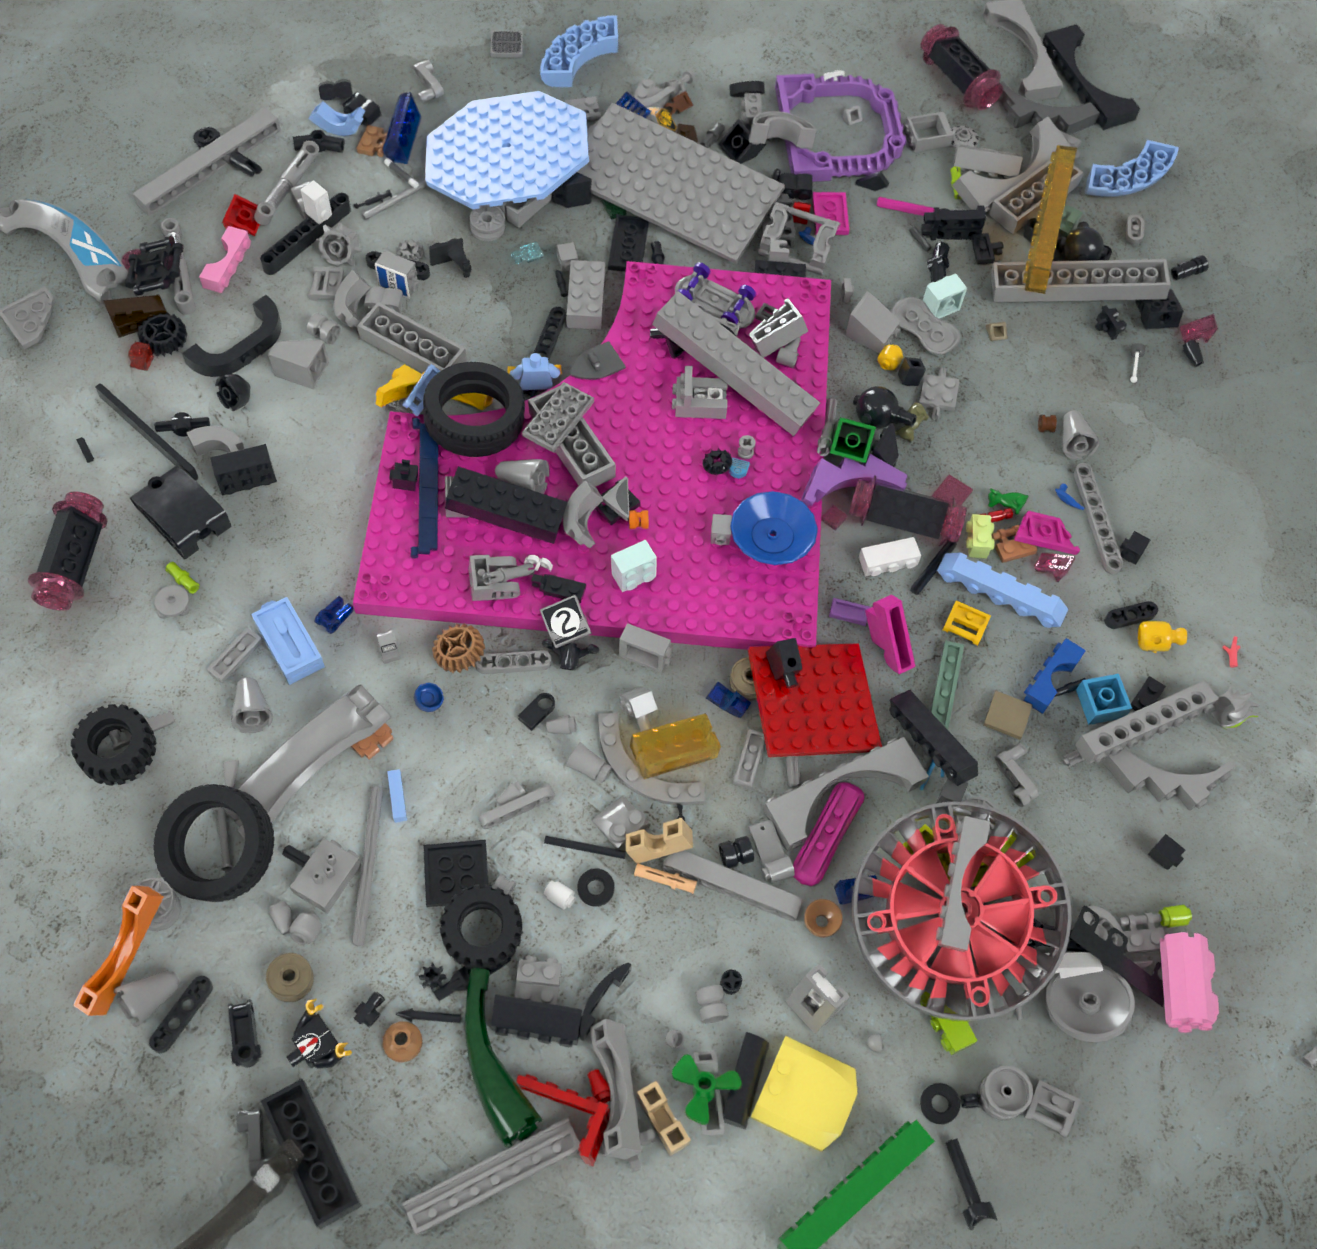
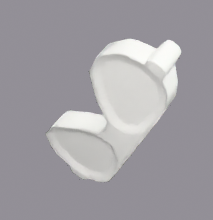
M841 70L825 73L824 81L834 77V81H837V76H845V73Z

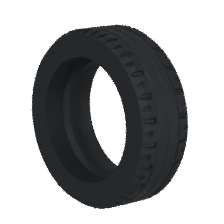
M462 362L451 365L437 373L425 389L423 396L425 427L438 445L452 453L467 457H483L498 453L509 447L521 433L525 412L523 391L510 374L497 366L483 362ZM481 393L499 401L506 412L501 418L490 424L470 426L452 420L444 413L442 407L447 401L457 395Z
M205 784L204 786L200 785L191 788L190 791H185L172 801L163 812V816H161L157 824L153 845L157 869L161 877L164 878V881L174 891L187 898L208 902H223L235 899L247 893L251 887L253 888L261 880V877L264 876L265 871L269 867L275 841L272 822H270L267 811L263 809V805L246 792L220 784ZM210 808H226L236 813L241 819L245 832L244 849L239 861L229 873L218 879H204L195 875L187 864L184 852L186 835L190 826L200 814Z

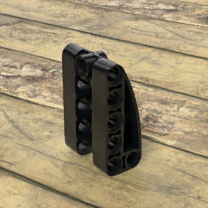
M177 465L162 476H154L149 479L146 487L130 497L134 506L184 560L199 550L197 542L200 539H205L211 532L218 537L232 527L227 513L218 502Z

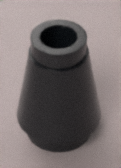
M1190 340L1183 344L1182 351L1194 367L1204 363L1200 345L1196 340Z

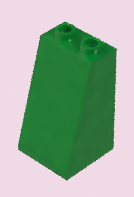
M840 417L834 432L830 453L866 463L876 427Z

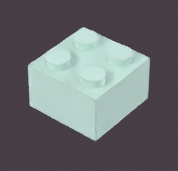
M957 274L946 276L942 280L932 282L927 286L923 302L931 313L940 319L960 310L967 287Z
M646 540L611 555L612 576L621 591L633 590L637 585L643 582H650L656 577L657 557Z

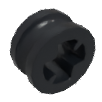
M980 1094L960 1096L961 1100L964 1101L962 1108L970 1109L982 1106L979 1102Z

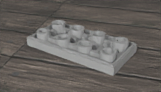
M563 382L524 429L522 436L554 453L595 402V398Z

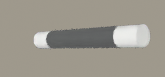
M389 158L385 159L384 163L412 187H418L419 183Z

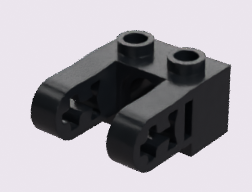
M1169 289L1167 299H1160V301H1153L1152 299L1135 300L1145 329L1175 328L1179 326L1184 311L1172 289Z

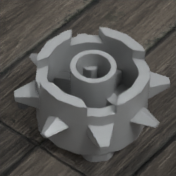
M341 222L333 228L325 224L323 226L325 234L321 238L316 239L319 242L322 259L327 258V261L336 267L345 262L353 266V256L357 252H361L357 233L346 226H342Z

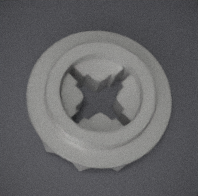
M412 239L411 241L405 240L404 243H399L396 253L399 257L418 261L422 258L424 250L423 245H420L419 241L414 242Z

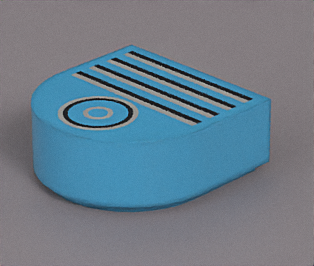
M732 457V465L729 469L730 475L734 478L745 477L750 462Z

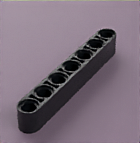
M346 193L336 194L329 200L332 216L320 224L310 216L266 250L260 257L265 274H276L313 244L317 238L324 235L323 226L325 224L332 228L351 212L349 196Z

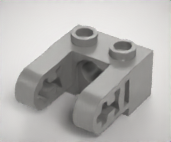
M470 556L468 569L472 601L518 597L520 595V587L517 582H497L485 585L483 581L489 580V578L482 579L483 574L486 572H493L498 568L516 567V558L512 556Z

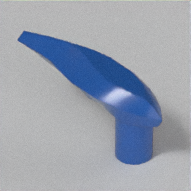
M806 227L804 231L798 232L805 242L811 245L814 244L815 238L810 235L812 231L810 227Z
M1061 484L1059 489H1055L1057 496L1063 502L1077 509H1085L1066 493V484Z

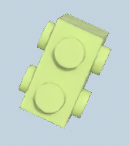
M972 514L970 521H967L966 532H968L966 548H968V557L987 559L990 551L994 549L995 542L991 535L994 531V523H991L990 515Z

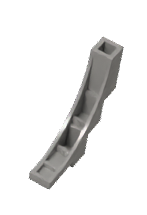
M1126 747L1117 755L1113 756L1110 754L1102 761L1128 793L1134 789L1139 791L1146 786L1158 802L1164 798L1169 800L1176 795L1189 811L1195 807L1198 809L1203 807L1208 802L1206 798L1211 794L1210 791L1217 786L1216 782L1219 780L1222 783L1232 776L1230 772L1235 768L1229 761L1216 771L1205 774H1176L1145 763Z

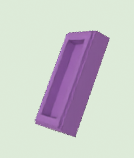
M833 598L829 617L866 626L867 617L865 610L870 607Z

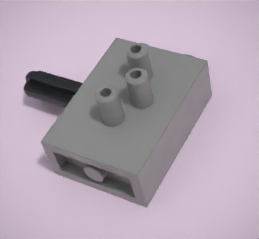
M323 839L311 857L291 845H287L283 849L282 855L303 867L290 885L291 891L328 914L360 868L359 856L351 850L345 851L341 849L342 846L334 840L329 842Z

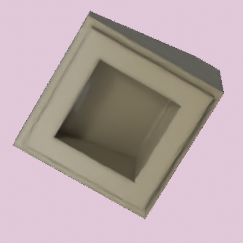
M1006 322L986 325L990 341L1008 339Z

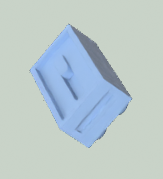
M287 597L277 602H267L261 606V610L251 614L256 627L289 685L325 667L320 653Z

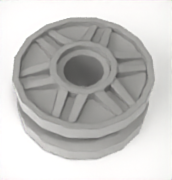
M489 204L481 205L480 209H473L470 214L471 233L481 241H495L500 238L505 231L504 212L497 206L490 207Z

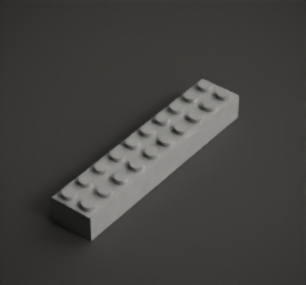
M1167 259L993 263L991 275L993 302L1167 299L1171 286Z
M679 291L656 314L652 324L654 327L791 435L795 436L819 406L820 402Z

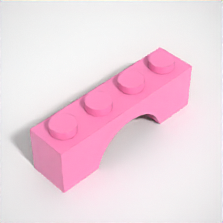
M228 226L221 238L224 249L228 253L221 261L206 264L199 276L203 288L222 293L225 287L229 285L231 276L235 274L239 262L243 260L244 253L251 245L248 232Z

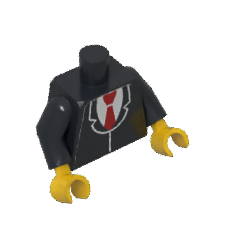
M316 998L306 1003V1010L293 1033L294 1037L291 1040L297 1049L286 1056L293 1067L305 1060L310 1068H332L343 1059V1056H350L352 1054L351 1050L344 1051L348 1042L338 1043L319 1013L316 1015L315 1012L321 1011L323 1008L322 1004L314 1007Z

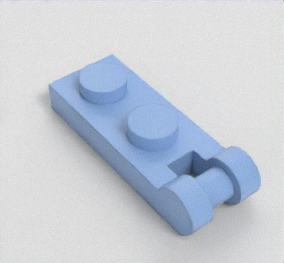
M430 364L402 406L406 409H411L412 413L418 416L423 410L425 389L430 380L440 370ZM415 398L420 401L418 405L413 402Z

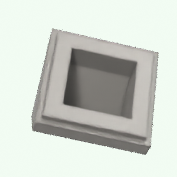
M859 105L844 110L842 118L848 126L863 121Z

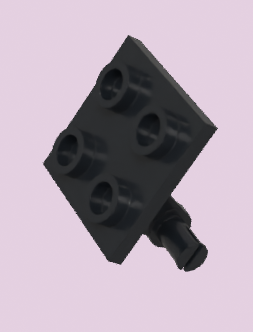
M453 238L447 242L435 243L429 246L431 266L453 261L462 270L465 278L470 277L472 267L470 261L466 258L462 238Z

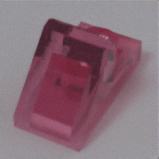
M1211 314L1180 326L1184 343L1201 337L1207 343L1218 330L1215 315Z
M1041 553L1034 568L1039 572L1053 573L1056 581L1059 582L1069 571L1076 558L1069 555Z

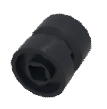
M747 836L736 838L734 843L730 840L719 843V853L724 867H736L738 862L741 864L754 862L753 848Z

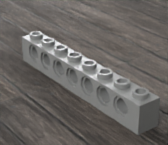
M1202 681L1082 735L1075 746L1088 764L1094 761L1099 763L1110 754L1113 756L1117 755L1125 747H1128V749L1134 747L1139 743L1138 741L1143 740L1145 742L1156 733H1159V735L1165 733L1171 726L1175 728L1185 722L1184 720L1189 719L1191 721L1202 712L1204 714L1209 713L1215 708L1214 704L1219 699L1206 681Z

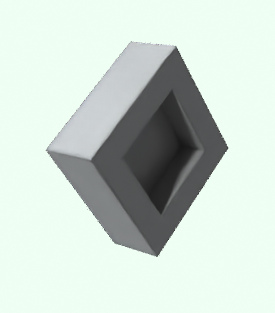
M851 278L843 279L841 288L843 303H850L851 296H854V285H851Z

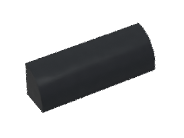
M746 1032L735 1068L742 1081V1086L736 1090H729L723 1111L724 1123L745 1130L769 1047L768 1041L752 1033Z

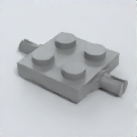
M943 367L940 368L939 376L924 375L920 404L923 407L932 409V419H935L936 414V420L939 419L940 411H955L960 380L946 377L947 369L944 368L942 373Z

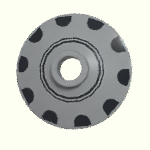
M967 126L951 128L953 133L951 146L955 148L956 144L977 146L979 137L972 128Z

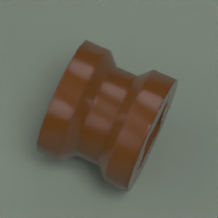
M1041 414L1038 419V431L1054 433L1057 425L1056 415L1045 416Z

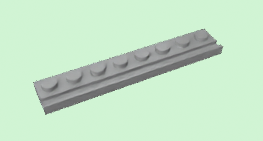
M564 1119L402 1203L415 1235L417 1236L578 1152L580 1143L569 1119Z

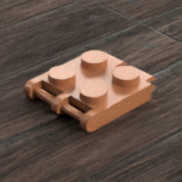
M385 723L371 736L350 747L361 758L366 756L370 760L380 751L377 746L378 744L384 748L394 739L391 735L392 729Z

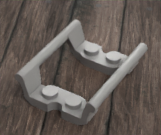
M776 202L770 215L773 223L766 225L758 254L768 257L770 239H780L787 222V213L822 225L813 244L814 254L810 262L807 263L788 257V263L806 264V270L822 275L831 248L828 241L834 240L841 223Z

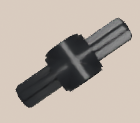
M179 412L169 421L155 422L154 427L156 432L173 431L177 436L186 437L187 432L210 426L209 417L192 418L188 413Z

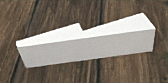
M1090 952L1065 953L1055 974L1059 973L1060 979L1100 972L1103 971L1101 961ZM1021 955L1016 960L1035 977H1038L1042 971Z

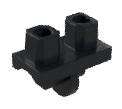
M1107 305L1102 306V311L1096 319L1098 323L1095 325L1097 331L1103 330L1104 333L1107 332L1111 340L1117 339L1118 334L1125 331L1127 324L1124 320L1117 322L1116 319L1119 314L1116 308L1109 309Z

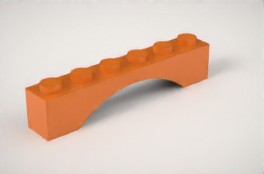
M131 886L122 905V924L116 942L101 967L82 986L73 1006L88 1016L107 1014L117 994H114L113 990L121 985L160 906L163 895L148 886Z

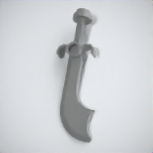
M686 70L681 79H671L663 82L662 91L650 98L637 99L634 103L627 105L626 108L647 107L658 102L669 93L677 95L679 90L684 92L685 83L690 84L694 81V72Z

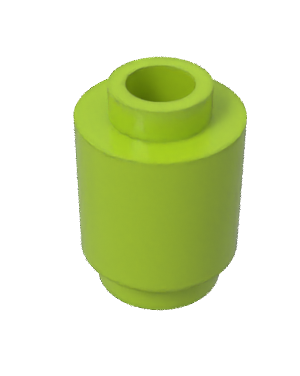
M1184 904L1164 907L1163 910L1158 911V914L1161 915L1160 924L1163 927L1189 925L1190 920H1192L1191 910Z

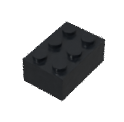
M266 444L210 457L214 476L222 495H230L238 491L251 490L255 487L277 482Z

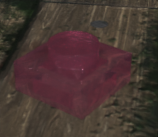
M832 505L822 516L821 521L836 531L847 519L848 515Z

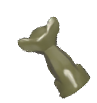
M917 402L912 404L907 411L917 415L914 426L905 425L895 431V435L908 439L910 442L914 440V430L919 427L923 420L926 421L929 418L925 408Z

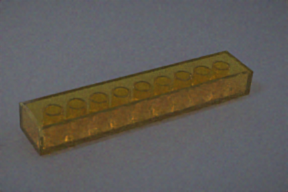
M1057 145L1056 151H1052L1050 162L1053 163H1049L1047 173L1050 175L1046 176L1045 186L1047 187H1044L1042 197L1045 199H1041L1039 209L1042 211H1038L1036 221L1039 223H1035L1034 228L1036 236L1033 235L1031 246L1034 247L1029 249L1028 259L1031 260H1027L1025 271L1028 272L1024 273L1023 283L1026 284L1025 291L1046 293L1077 151L1075 147Z

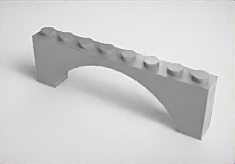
M1021 0L987 2L983 11L986 24L999 27L1015 35L1028 47L1032 54L1034 70L1026 79L1021 80L1018 90L1020 96L1031 101L1058 97L1063 87L1062 81L1052 65L1051 58H1049L1046 48L1036 32V27L1033 25L1025 5Z
M1049 117L1037 123L1030 131L1033 142L1032 155L1024 173L1009 179H990L976 175L970 170L958 178L952 185L970 210H976L977 206L984 205L985 213H987L991 209L990 206H992L994 200L1058 154L1063 157L1068 154L1067 151L1071 148L1070 144Z
M904 737L900 739L894 738L882 748L880 746L875 747L869 754L865 756L861 754L855 757L853 762L849 764L842 763L836 767V770L822 773L818 779L813 781L811 779L802 783L801 787L797 789L790 788L784 792V795L778 798L774 796L767 800L764 812L769 820L772 819L777 835L787 852L806 842L805 828L810 809L826 790L840 782L854 778H877L905 787L908 792L926 783L929 776Z

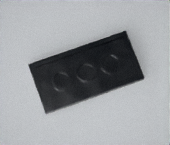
M616 214L608 270L626 272L627 261L643 263L649 221L641 217Z

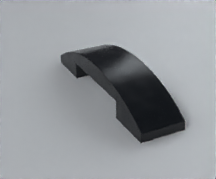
M629 962L610 972L597 985L589 997L580 1025V1039L583 1042L591 1031L590 1027L596 1024V1018L591 1014L612 983L620 988L631 971L632 964Z

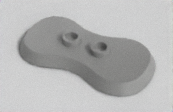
M903 298L890 311L900 320L899 328L916 335L924 348L932 354H945L951 351L960 340L958 329L954 325L935 317L927 305L918 298Z

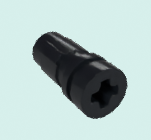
M1201 255L1192 258L1190 261L1181 262L1171 269V275L1174 280H1179L1193 274L1203 273L1209 268L1208 260L1205 256Z

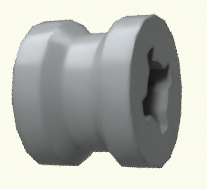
M501 874L492 888H500L504 890V894L511 896L516 882L507 880L506 876Z

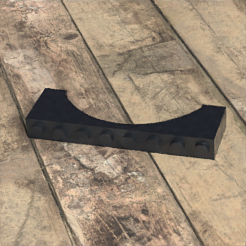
M1078 24L1045 33L1042 44L1046 48L1047 54L1063 74L1066 81L1071 85L1074 92L1079 96L1081 102L1084 104L1091 102L1100 112L1096 122L1102 130L1136 120L1140 108L1133 98H1122L1104 92L1091 84L1079 71L1075 61V50L1081 46L1085 34Z

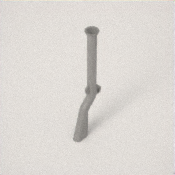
M239 760L223 763L226 786L234 788ZM222 807L210 808L218 816L222 855L221 870L230 871L234 867L231 865L226 822V814L228 813Z

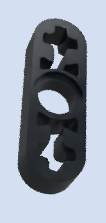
M1146 601L1114 609L1108 612L1104 622L1107 627L1117 629L1149 621L1157 615L1158 607L1155 603ZM1127 612H1133L1136 615V618H1129L1127 616Z

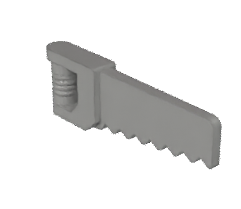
M171 711L168 713L164 712L162 715L158 714L156 717L152 716L150 719L146 718L153 732L175 722ZM118 729L109 732L114 751L129 745L131 740L130 732L120 729L127 737V739L122 741L118 735L120 732Z

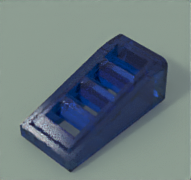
M627 91L616 103L627 110L634 104L635 106L631 112L634 113L637 108H640L636 114L639 115L644 111L645 113L642 115L644 118H647L651 113L648 108Z
M870 875V876H869V877H872V878H874V879H877L876 875ZM856 878L839 880L834 886L840 905L852 903L853 890L851 886L854 887ZM859 893L858 901L876 896Z

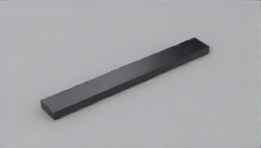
M99 383L95 386L99 397L170 462L184 470L195 481L198 479L195 468L103 384Z

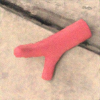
M1236 636L1233 638L1231 649L1225 645L1222 647L1229 655L1231 668L1238 667L1237 652L1240 649V645H1237L1238 637Z

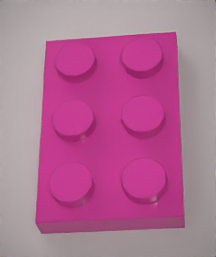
M813 192L814 215L841 223L836 235H849L846 192ZM814 222L815 234L817 235L822 224Z

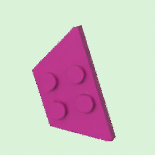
M1032 511L1026 512L1014 538L1018 542L1077 555L1080 552V548L1078 546L1074 547L1071 543L1070 538L1072 536L1065 529L1060 518Z

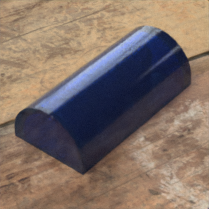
M411 92L402 93L398 97L383 145L384 155L394 163L408 164L422 117Z

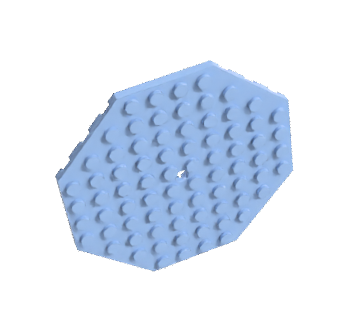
M540 91L472 101L427 136L426 184L471 209H480L481 205L488 204L490 207L503 205V202L513 201V204L527 202L529 198L544 199L589 162L586 112Z

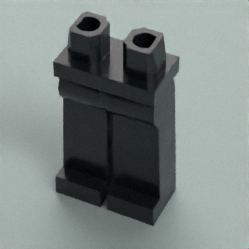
M984 205L977 206L976 210H949L946 208L939 210V207H934L933 212L924 213V224L921 226L922 235H930L931 240H936V238L971 240L972 234H982L986 220Z

